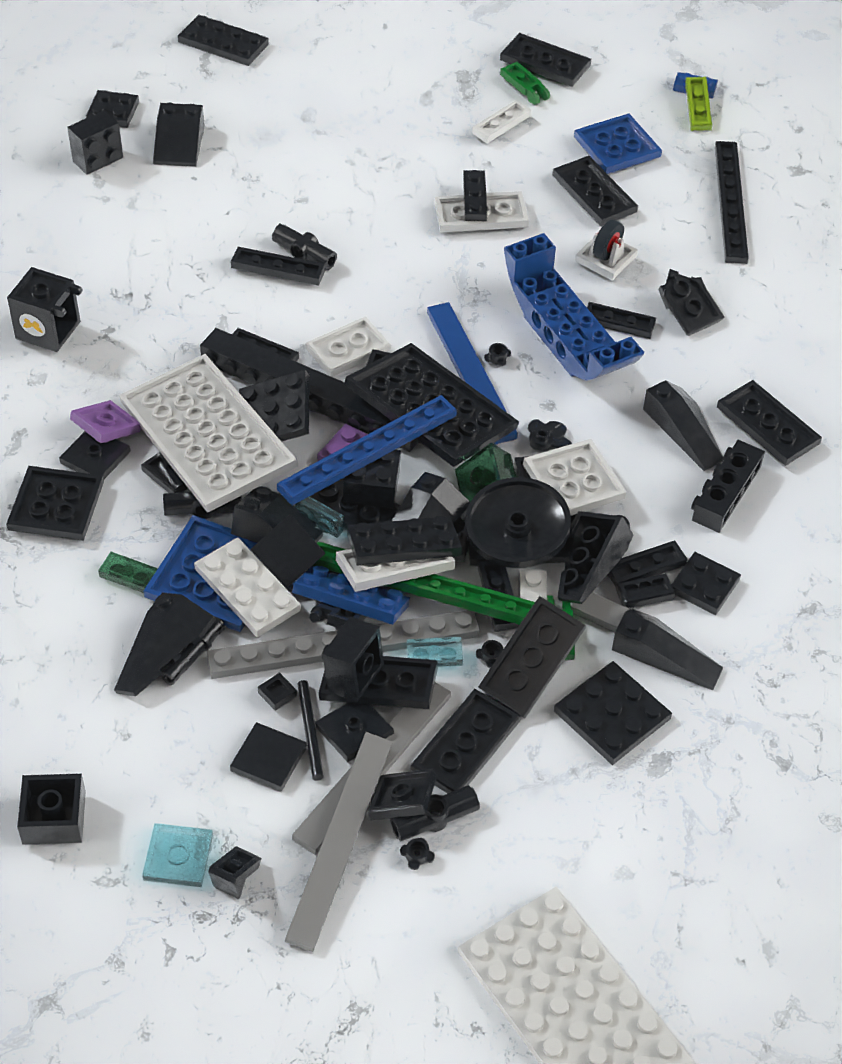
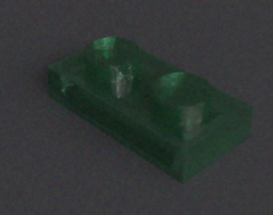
M111 551L99 568L98 573L101 578L144 593V589L158 568Z

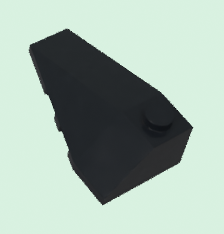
M667 380L646 389L643 410L703 471L716 466L717 463L723 462V455L696 401L681 387Z
M424 472L408 491L392 521L450 516L455 526L466 515L470 501L446 478Z
M578 511L570 527L568 549L564 552L566 562L564 571L561 572L557 596L559 601L582 604L621 560L634 536L623 516Z
M162 592L145 615L114 688L116 694L137 696L161 675L160 669L171 660L176 662L182 657L180 651L190 643L193 645L197 644L216 621L215 617L182 594Z
M631 608L625 611L615 631L612 645L613 651L714 690L723 667L658 618Z

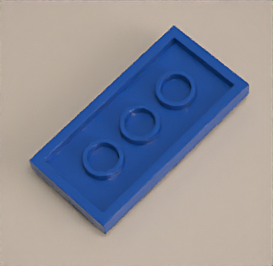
M312 566L294 582L292 593L392 625L409 607L411 598L403 595L399 590H387L380 587L355 592L345 574L330 572L323 566Z

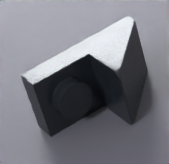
M235 846L209 867L208 873L213 886L239 899L246 878L259 868L262 858Z

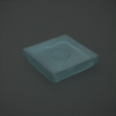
M154 823L142 874L143 881L202 887L213 838V830Z

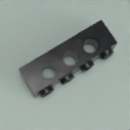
M739 439L732 448L728 447L723 456V463H717L712 474V480H706L702 488V495H697L691 505V509L694 510L692 521L720 533L760 470L765 451Z

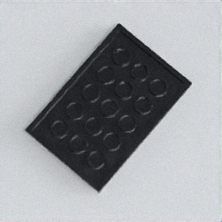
M412 343L345 378V386L391 421L442 395L457 409V415L415 439L452 467L457 466L518 428L519 421Z

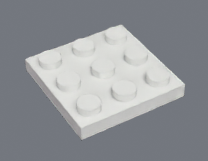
M592 439L524 458L523 466L530 477L556 489L565 499L570 510V516L577 514L578 511L584 512L623 500L626 497V490Z

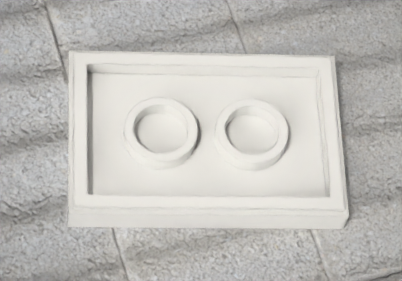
M366 316L305 343L306 350L331 377L368 361L372 349L384 352L391 351V344Z

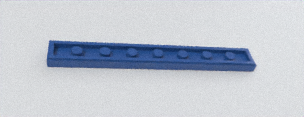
M450 303L427 307V314L460 379L506 411ZM514 430L496 441L494 445L516 440L518 432Z
M440 395L278 482L277 490L293 506L454 418L457 415V409Z

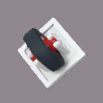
M612 219L607 221L599 229V232L595 233L594 237L575 254V262L613 281L637 257L638 249L624 243V226L617 220Z

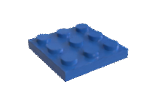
M630 113L574 130V138L607 174L659 158L662 154V149Z

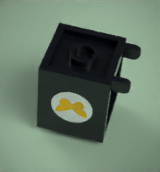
M31 267L7 296L15 339L58 352L81 322L76 295H80L83 289L79 285L74 284L72 279Z

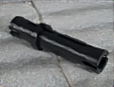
M215 617L216 621L203 638L195 645L192 643L187 645L180 652L182 657L176 662L172 660L161 671L160 676H162L166 683L174 685L204 651L212 647V642L226 629L221 619Z

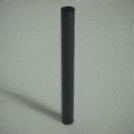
M301 680L297 685L312 779L319 781L324 776L308 681Z

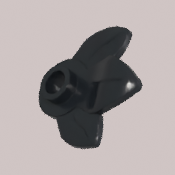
M534 419L528 424L530 446L537 451H547L549 447L560 448L572 444L569 439L564 437L567 427L561 422L549 421L545 424L539 419Z

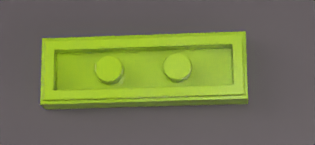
M686 77L685 87L690 131L712 130L707 77Z

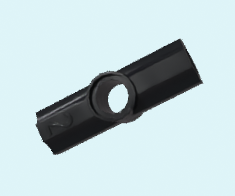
M279 223L272 233V241L289 249L294 258L324 263L327 270H330L337 260V253L321 245L316 236L310 232L301 234Z
M192 492L164 493V516L192 514L203 519H209L214 513L234 512V507L242 500V496L207 513Z
M468 785L443 796L431 795L426 814L390 818V823L396 838L401 842L428 830L432 832L441 831L448 822L480 810V803L474 788ZM435 811V812H439L440 814H438V815H433V814H431L430 812Z

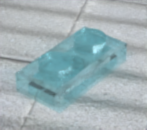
M307 497L295 504V507L324 533H329L338 538L343 532L342 514L311 497Z
M461 637L407 639V658L437 660L438 667L463 666Z

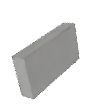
M593 592L582 604L573 603L571 605V610H573L574 614L614 632L625 611L629 610V608Z

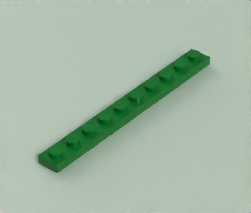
M318 541L317 544L326 554L312 566H323L329 571L344 574L336 562V552L347 549ZM437 574L383 585L518 625L521 624L535 603Z

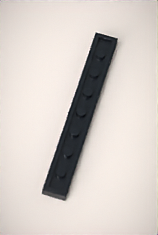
M716 141L715 157L725 263L747 264L749 256L737 142Z

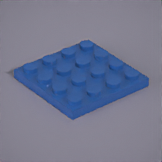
M192 515L144 589V597L155 601L162 592L182 594L213 616L221 619L224 622L223 625L227 628L241 632L245 624L195 570L194 565L196 561L231 542L238 536L231 534V528ZM238 537L249 550L257 544Z

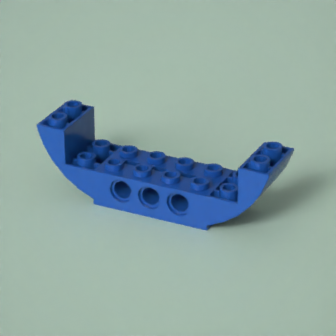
M545 233L504 247L509 279L516 299L524 313L525 320L571 377L576 376L583 380H593L632 365L642 358L645 352L632 336L615 342L554 269L556 246Z

